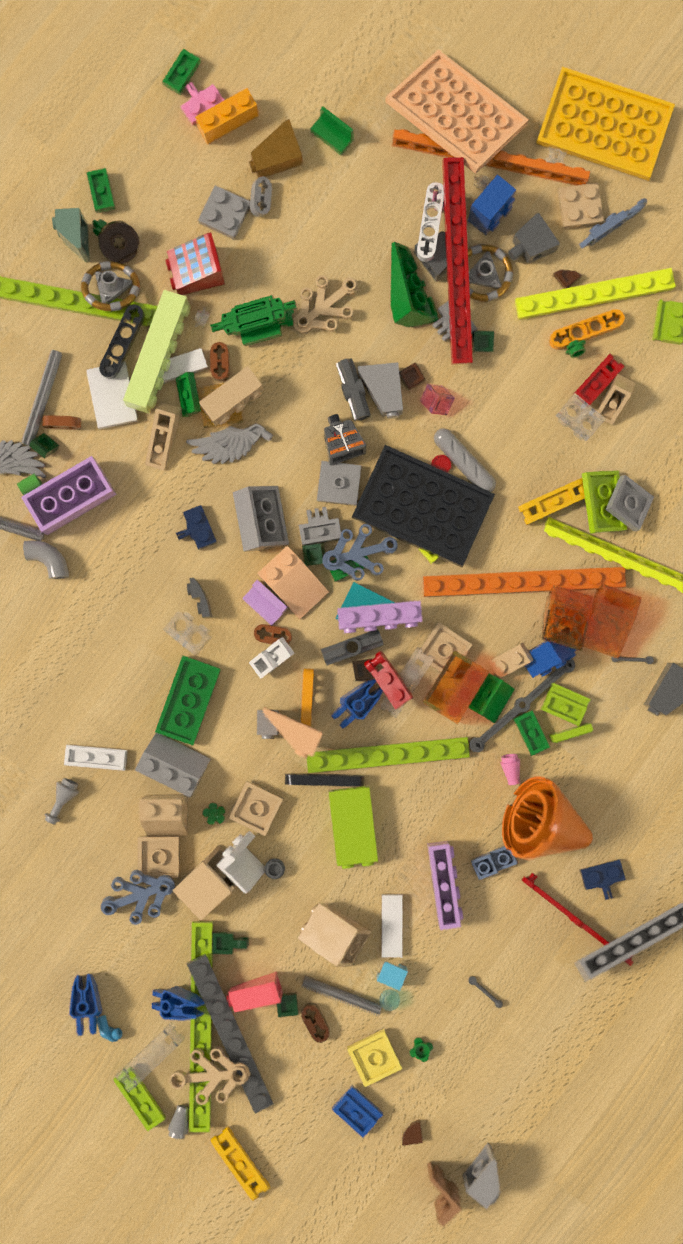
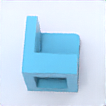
M384 962L380 973L376 976L377 981L400 991L408 970L402 964L396 966L389 962Z

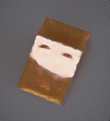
M602 584L596 589L580 646L618 659L636 619L642 597Z
M553 585L547 595L544 608L542 640L582 651L593 596Z

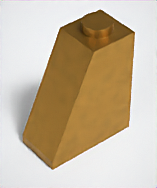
M290 119L285 120L251 152L252 160L249 161L252 173H256L258 178L268 177L303 165L302 153Z

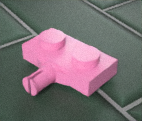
M191 82L186 86V89L192 97L181 105V110L190 123L195 125V116L219 104L224 99L214 84L198 92Z

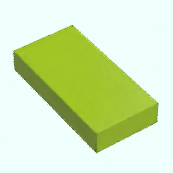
M585 723L549 734L551 742L558 743L593 732V727L591 723Z

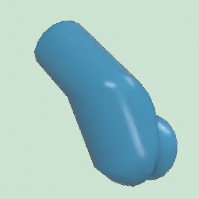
M106 1015L96 1018L102 1038L111 1042H116L122 1038V1030L109 1027Z

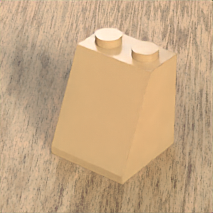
M184 794L146 795L139 799V821L146 835L188 836V796Z
M220 845L172 890L200 920L237 887L217 866L224 857L222 855L224 850Z
M318 903L312 909L309 921L302 926L300 930L301 935L298 939L336 967H352L372 930L330 905Z

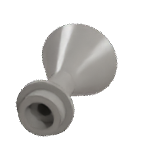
M63 778L62 782L58 781L56 783V803L50 814L45 813V820L54 825L60 822L58 815L63 805L79 793L76 782Z

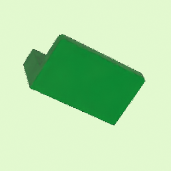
M324 106L321 107L320 117L312 125L310 132L339 155H342L353 142L354 130Z
M488 673L468 708L495 723L515 689L503 680Z

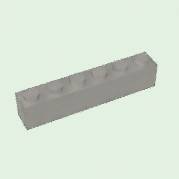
M683 902L575 962L574 964L584 981H589L683 928Z

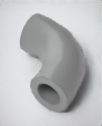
M24 541L23 551L26 561L35 560L42 562L47 567L49 579L69 577L65 558L56 547L43 541Z

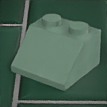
M80 208L55 209V217H52L54 230H57L58 236L62 238L64 243L85 262H90L88 223Z

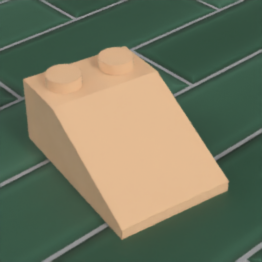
M288 546L257 573L299 619L329 593Z
M264 707L263 713L287 742L296 749L295 754L307 758L308 755L313 757L323 733Z

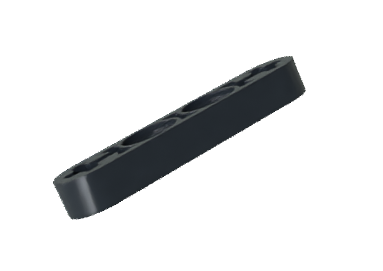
M130 305L126 309L100 363L99 371L107 379H114L119 374L145 319V313L138 305ZM138 310L140 316L139 318H134L133 324L136 326L133 327L131 324L126 323V321L128 320L131 323L133 319L131 312L135 313ZM124 328H130L132 330V334L129 338H123L121 336V332ZM121 346L123 348L122 355L114 356L113 348ZM109 357H111L114 360L118 361V363L116 364L115 362H113L112 368L114 369V371L108 372V374H106L107 371L105 370V367H109L111 365L112 361L109 359Z
M285 774V785L364 786V775Z

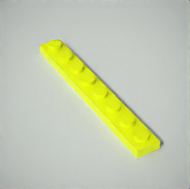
M672 268L519 297L515 298V306L518 320L674 290L676 286Z
M551 517L547 518L544 531L553 538L559 537L569 545L580 546L588 553L601 555L607 561H615L628 570H636L644 577L655 578L661 584L676 587L678 591L683 593L682 573Z

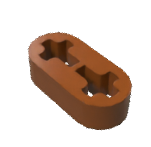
M223 342L214 343L210 350L211 374L214 380L218 382L227 380L230 373L229 350ZM218 348H222L225 353L221 354V360H218V355L215 353L218 351ZM218 364H221L223 371H225L222 373V376H218L215 373L219 369Z
M46 415L43 416V427L48 429L80 430L81 418Z
M260 624L254 630L255 639L262 643H275L279 638H274V634L281 635L282 631L286 632V636H289L288 640H285L288 644L292 640L291 632L285 628ZM262 628H266V632L272 633V636H265L264 639H260L261 636L257 632L262 631Z

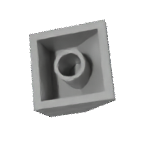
M487 1143L462 1175L467 1194L486 1209L490 1204H494L497 1201L500 1193L496 1159L491 1145Z

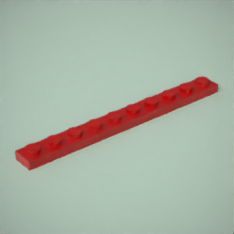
M464 157L443 158L442 169L451 365L472 364Z

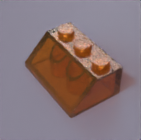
M454 650L424 699L423 704L454 723L459 724L490 671Z

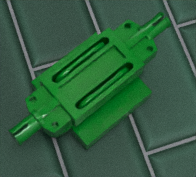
M270 295L234 306L235 308H232L231 312L222 314L221 322L210 324L213 333L224 330L227 335H241L242 344L248 346L282 336L280 324L287 320L286 311L297 309V304L295 300L283 303L280 298L274 299Z

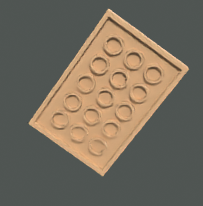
M439 49L388 94L385 101L452 156L464 157V165L475 174L522 131L529 121Z

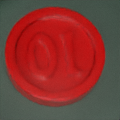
M437 455L433 458L431 466L448 473L451 469V461L445 455Z

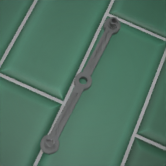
M574 660L566 661L565 665L556 669L526 697L516 699L514 707L480 737H474L470 740V749L473 752H481L484 749V743L517 714L528 711L530 703L551 686L552 683L565 672H572L576 666ZM522 701L525 702L524 708L519 706V703Z

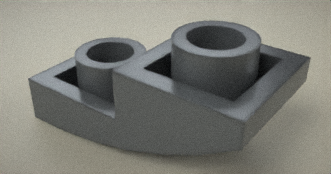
M190 578V583H187L188 595L192 596V599H200V602H197L198 614H202L204 619L212 618L210 604L203 588L195 578Z

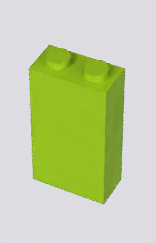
M369 785L329 790L337 866H342V869L353 868L354 864L362 863V866L374 865V862L378 861Z

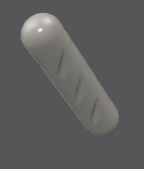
M446 428L437 430L434 434V442L472 484L492 492L496 486L494 477L450 430Z

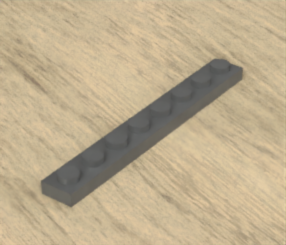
M206 954L187 962L190 973L230 1060L233 1063H243L249 1068L250 1077L246 1083L242 1084V1087L256 1114L273 1105L269 1092ZM237 1070V1074L243 1076V1072Z

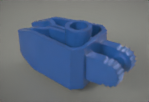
M375 679L358 685L340 697L341 706L331 716L333 719H336L345 710L349 713L340 723L342 729L347 727L354 719H364L380 699L383 692L381 687H378L369 695V689L377 682Z
M87 974V985L84 990L82 975H77L72 986L69 1015L76 1019L78 1036H83L84 1018H89L90 1033L96 1034V1017L100 1016L103 1012L98 986L93 975Z
M179 986L167 990H153L152 995L161 998V1002H153L152 1009L160 1011L162 1019L184 1021L204 1015V1012L195 1009V1007L204 1005V1001L199 995Z

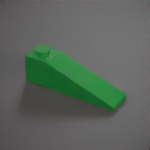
M393 242L391 244L390 306L395 324L409 328L438 321L433 298L428 297L424 290L426 284L416 273L418 267L409 248L400 243Z

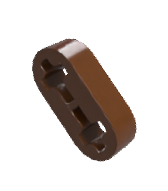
M306 1004L302 1009V1020L314 1041L318 1043L325 1042L329 1037V1026L316 1004ZM308 1009L316 1011L314 1013L315 1021L312 1020L311 1016H306ZM317 1024L321 1030L325 1029L324 1036L316 1035Z

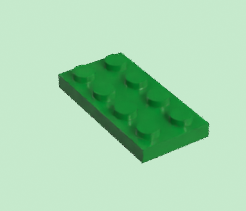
M182 655L155 732L194 746L221 669Z

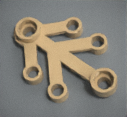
M324 275L318 276L316 279L318 288L315 309L309 312V301L313 297L312 290L307 287L303 288L300 293L302 299L301 313L297 314L293 321L295 329L300 333H307L312 328L325 329L329 332L336 331L337 321L330 318L327 321L315 319L320 315L342 317L345 320L351 319L353 316L351 307L345 306L341 309L332 308L331 306L345 295H355L358 291L357 281L354 278L345 279L342 287L324 301L328 279ZM320 280L326 281L324 285H320L318 282ZM348 283L354 284L352 288H348L346 285ZM309 292L310 296L304 297L303 293ZM345 310H349L351 314L349 316H345L343 312ZM302 319L307 321L305 325L300 324ZM332 322L335 324V327L329 328L328 324Z
M220 1046L212 1049L210 1057L214 1061H219L227 1070L218 1069L204 1057L202 1049L196 1048L190 1054V1058L208 1072L185 1073L183 1070H177L171 1075L169 1082L172 1088L179 1090L186 1083L209 1081L206 1087L196 1095V1102L204 1105L209 1100L211 1092L221 1080L230 1079L226 1086L219 1089L216 1093V1100L219 1103H225L236 1084L242 1085L247 1082L250 1077V1071L243 1063H233L224 1055V1050ZM214 1051H218L220 1056H215ZM194 1053H199L200 1058H196ZM237 1070L242 1071L243 1076H239ZM177 1075H180L183 1081H179ZM219 1093H224L226 1098H221ZM201 1094L205 1096V1100L200 1098Z

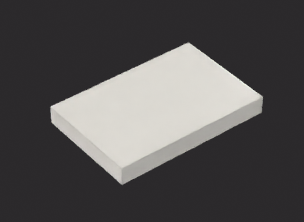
M126 362L123 363L119 374L114 379L105 378L100 373L99 367L86 370L98 429L137 422L136 409L127 407L123 401L130 382ZM112 365L105 367L106 374L114 371Z

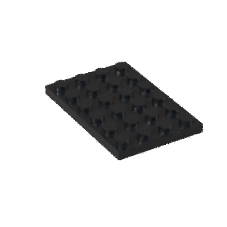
M385 445L352 518L462 568L495 494Z

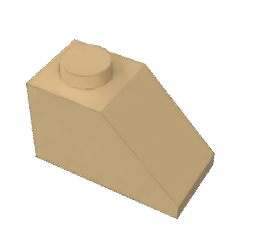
M617 374L595 416L613 425L632 395L636 383Z

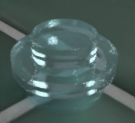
M387 989L380 995L379 1002L383 1009L393 1011L399 1006L400 997L396 991Z

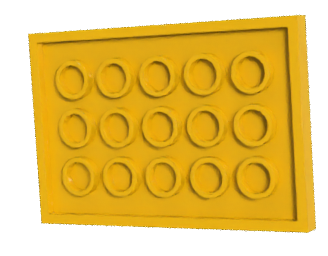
M562 67L536 144L649 181L675 104Z

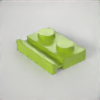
M662 299L658 301L653 341L659 340L678 345L683 343V303L663 301Z
M552 683L541 710L580 726L591 699Z

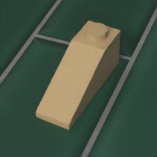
M163 402L156 408L145 465L165 470L177 432L182 408Z

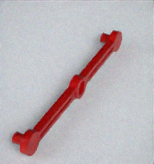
M531 873L529 877L524 876L521 879L531 889L569 917L578 927L583 928L604 946L609 944L601 935L535 885L534 881L537 876L534 873ZM633 956L624 960V962L631 966L634 963L632 961Z

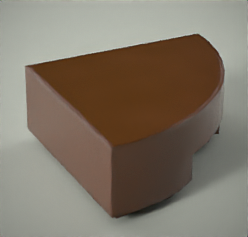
M562 269L553 274L554 278L564 289L569 288L582 277L581 274L574 270Z
M420 1120L412 1122L406 1128L402 1135V1146L423 1143Z

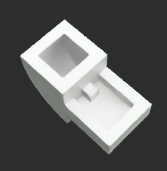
M282 637L252 659L249 664L261 679L295 653Z

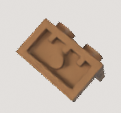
M429 1162L427 1164L429 1179L440 1191L434 1203L437 1221L444 1227L462 1210L461 1198L458 1194L459 1189L452 1180L448 1181L444 1177L445 1173L438 1165L434 1166Z

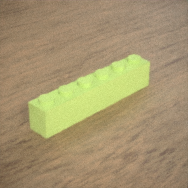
M163 290L123 398L127 407L148 414L151 408L155 407L157 402L156 394L158 390L162 389L164 383V372H167L170 367L171 361L169 359L171 353H175L177 337L183 332L185 316L188 317L191 306L186 296Z

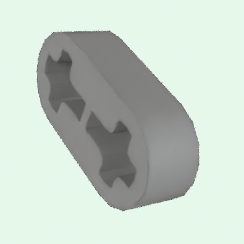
M259 177L252 183L250 210L256 217H262L270 210L272 184L266 177ZM259 184H262V187L265 188L264 191H262V188L258 186ZM258 203H260L263 210H260V207L257 206Z

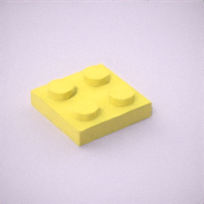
M384 1029L347 1047L365 1087L402 1069Z

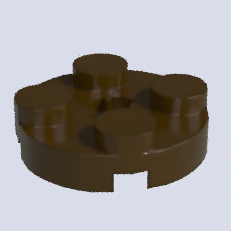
M112 221L106 224L98 234L99 248L108 260L126 263L136 256L139 237L131 225L124 221ZM117 237L124 239L122 247L114 246Z

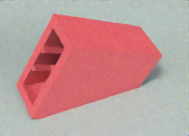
M273 972L230 987L226 997L229 1007L233 1006L234 1012L279 1003L281 1002L283 990L277 972Z

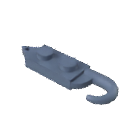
M641 199L637 202V205L625 212L624 210L618 214L614 212L607 217L604 224L595 225L590 229L589 236L579 244L580 247L584 248L588 245H594L623 225L624 222L635 216L646 206L647 199Z

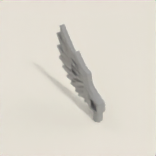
M255 423L244 429L229 426L222 431L210 433V437L187 440L186 443L198 446V448L192 450V453L206 454L202 458L203 461L213 459L212 463L215 464L221 460V463L224 464L228 460L233 463L235 458L240 460L242 454L246 456L247 452H250L252 444L255 445L260 437L270 441L273 434L265 430L260 424Z
M12 440L0 442V475L14 474L21 476V473L31 475L35 473L38 477L46 478V475L36 468H44L45 464L31 459L37 457L38 453L30 452V446L22 447L21 442L14 444Z

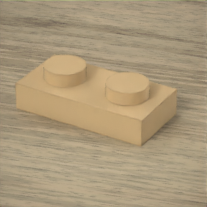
M521 643L490 660L489 663L500 679L532 662L534 659L525 644Z

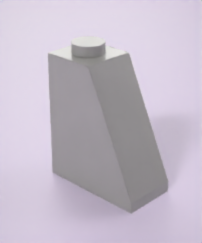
M398 362L358 366V376L381 415L387 416L388 419L398 418L399 415H402L403 404Z

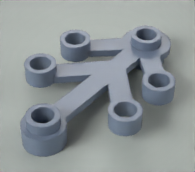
M363 524L359 528V534L349 552L342 553L346 542L352 539L353 533L349 529H344L340 533V539L334 550L324 554L322 562L326 569L330 571L340 569L349 574L353 580L360 581L365 575L364 570L361 568L354 569L346 564L345 561L352 560L370 570L373 575L378 576L384 570L381 563H373L364 558V556L379 552L392 554L396 551L398 543L394 538L387 537L380 544L361 548L366 537L372 533L371 526ZM362 528H367L368 534H364ZM343 533H348L349 539H345ZM387 542H392L393 548H389ZM330 557H335L336 563H331ZM374 566H378L380 568V572H375ZM355 571H359L361 573L360 578H357L355 576Z
M140 870L132 871L130 876L132 883L125 881L121 877L113 879L111 887L114 891H121L123 889L132 892V894L119 899L112 896L105 897L101 904V911L105 915H112L117 911V908L138 901L135 910L129 918L130 922L134 925L141 923L143 918L142 912L149 896L157 893L154 903L148 909V915L156 918L160 915L161 904L165 895L171 894L175 888V882L170 876L162 875L155 878L142 873ZM138 875L140 878L136 879L133 876ZM119 882L121 886H117L115 883ZM141 882H144V883L149 884V885H151V886L145 888V887H142V886H139V885H136V884H139V883H141Z

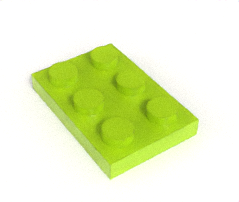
M619 470L582 473L590 534L627 530V526L606 510L620 478Z

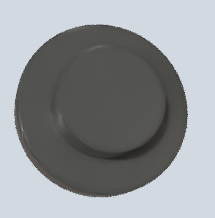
M270 859L265 865V873L271 879H279L285 872V865L280 859Z

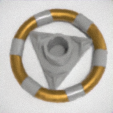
M479 244L468 249V258L472 255L486 252L469 271V283L498 290L487 294H480L474 292L469 287L470 298L477 301H491L502 296L510 287L513 278V267L507 254L500 248L489 244ZM490 253L498 257L505 266L506 272L502 286Z
M113 261L94 265L84 274L81 281V292L85 300L92 307L104 311H116L129 306L137 298L140 290V282L136 272L123 263ZM118 269L123 271L131 280L117 277L113 271H105L103 273L99 271ZM94 275L96 276L102 302L95 299L89 292L88 286ZM132 286L127 298L119 302L110 303Z

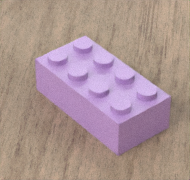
M90 456L21 498L40 531L49 535L117 494L97 460Z

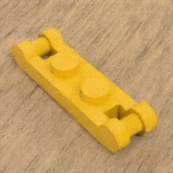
M580 478L520 505L518 509L525 517V524L529 525L584 500L583 480ZM577 487L580 493L579 495H575L573 491L574 488ZM535 506L537 514L532 515L530 508Z
M227 1126L222 1130L223 1133L211 1138V1143L249 1198L254 1201L261 1192H266L270 1189V1184L262 1176L238 1142L232 1129ZM227 1140L230 1145L225 1148L223 1142ZM254 1181L257 1182L255 1187L251 1185Z

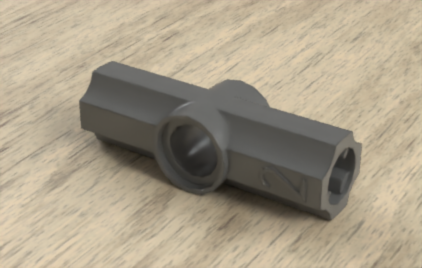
M352 358L341 360L336 363V367L342 382L341 387L345 400L349 403L354 421L364 420L370 417L371 414L365 399L366 394L363 383L358 378Z
M377 629L376 631H370L322 648L321 652L326 666L381 647L384 644ZM349 642L357 643L358 650L355 653L347 651L346 646Z

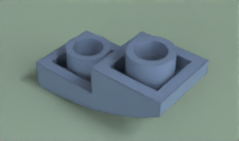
M504 845L471 860L478 879L481 880L497 874L500 870L518 864L517 858Z

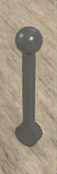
M613 655L611 658L615 663L618 661H634L652 664L654 661L651 656L634 658Z
M474 976L468 978L469 983L475 985L489 997L497 1008L503 1006V1002L497 1000L482 987Z

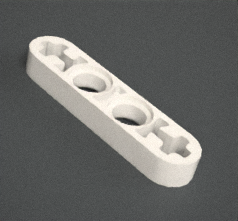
M438 182L431 183L426 192L417 247V256L423 262L431 261L436 250L444 200L443 185ZM434 190H438L439 193L436 202H432ZM435 208L438 214L435 217H430L427 214V210ZM431 227L434 229L435 234L433 236H426L423 232L424 229ZM425 242H430L428 255H424L423 252Z

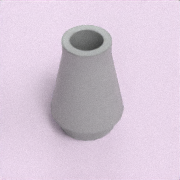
M177 1105L168 1127L170 1137L185 1139V1135L188 1134L189 1107Z

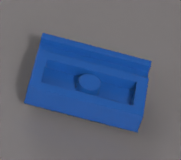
M353 1085L332 1107V1110L362 1138L373 1128L378 1119L383 1116V1112Z

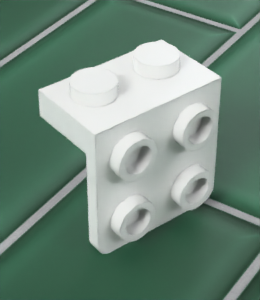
M251 831L247 832L244 836L242 834L238 835L232 842L234 846L230 845L222 853L224 857L217 864L244 893H248L265 872V866L246 848L255 837Z

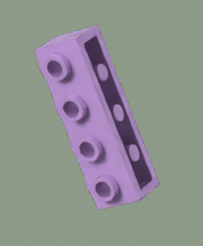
M411 601L338 608L339 630H344V633H355L358 628H364V631H376L379 626H385V630L397 629V625L405 624L406 628L417 627L418 623L422 622L421 602Z
M448 841L427 843L440 930L461 927L460 920H463L462 908L458 907L457 899H460L459 887H455L454 879H457L456 866H452L451 858H454L453 846H449Z

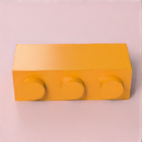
M248 88L195 116L200 133L206 143L209 144L253 120L259 114L257 104Z

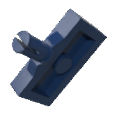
M202 505L183 512L187 529L176 532L178 540L190 536L195 541L198 550L217 543Z
M620 859L579 869L585 890L596 887L602 888L605 900L613 898L611 885L615 882L626 880Z

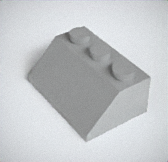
M248 486L233 492L244 552L289 545L278 486Z
M156 733L143 752L135 771L191 797L211 758L162 734Z

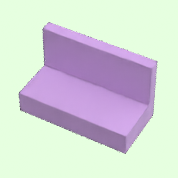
M256 580L251 590L242 599L272 626L288 607L260 581Z

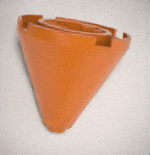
M538 776L526 780L513 793L517 795L513 805L507 804L502 822V838L506 849L511 850L512 855L515 857L530 860L585 849L592 843L593 837L589 827L560 788L549 779Z

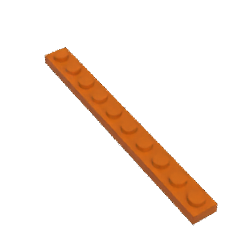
M406 129L394 130L392 146L446 158L454 157L424 133L414 134ZM500 150L485 165L576 186L587 184L590 171H586L582 167L572 168L563 163H549L540 158L530 159L525 155H512L503 150Z
M624 567L423 576L424 597L626 587Z

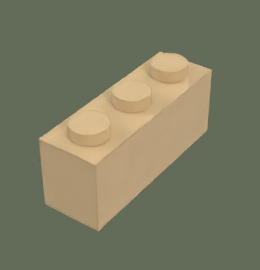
M247 366L202 399L199 404L215 426L218 424L222 425L230 419L229 416L235 411L238 413L243 410L248 401L258 399L264 390L263 385Z

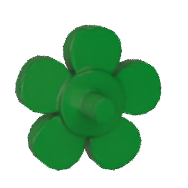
M210 803L208 808L203 810L202 815L208 817L207 823L209 825H214L215 821L218 824H222L225 820L223 815L226 811L224 807L220 806L217 808L216 803Z

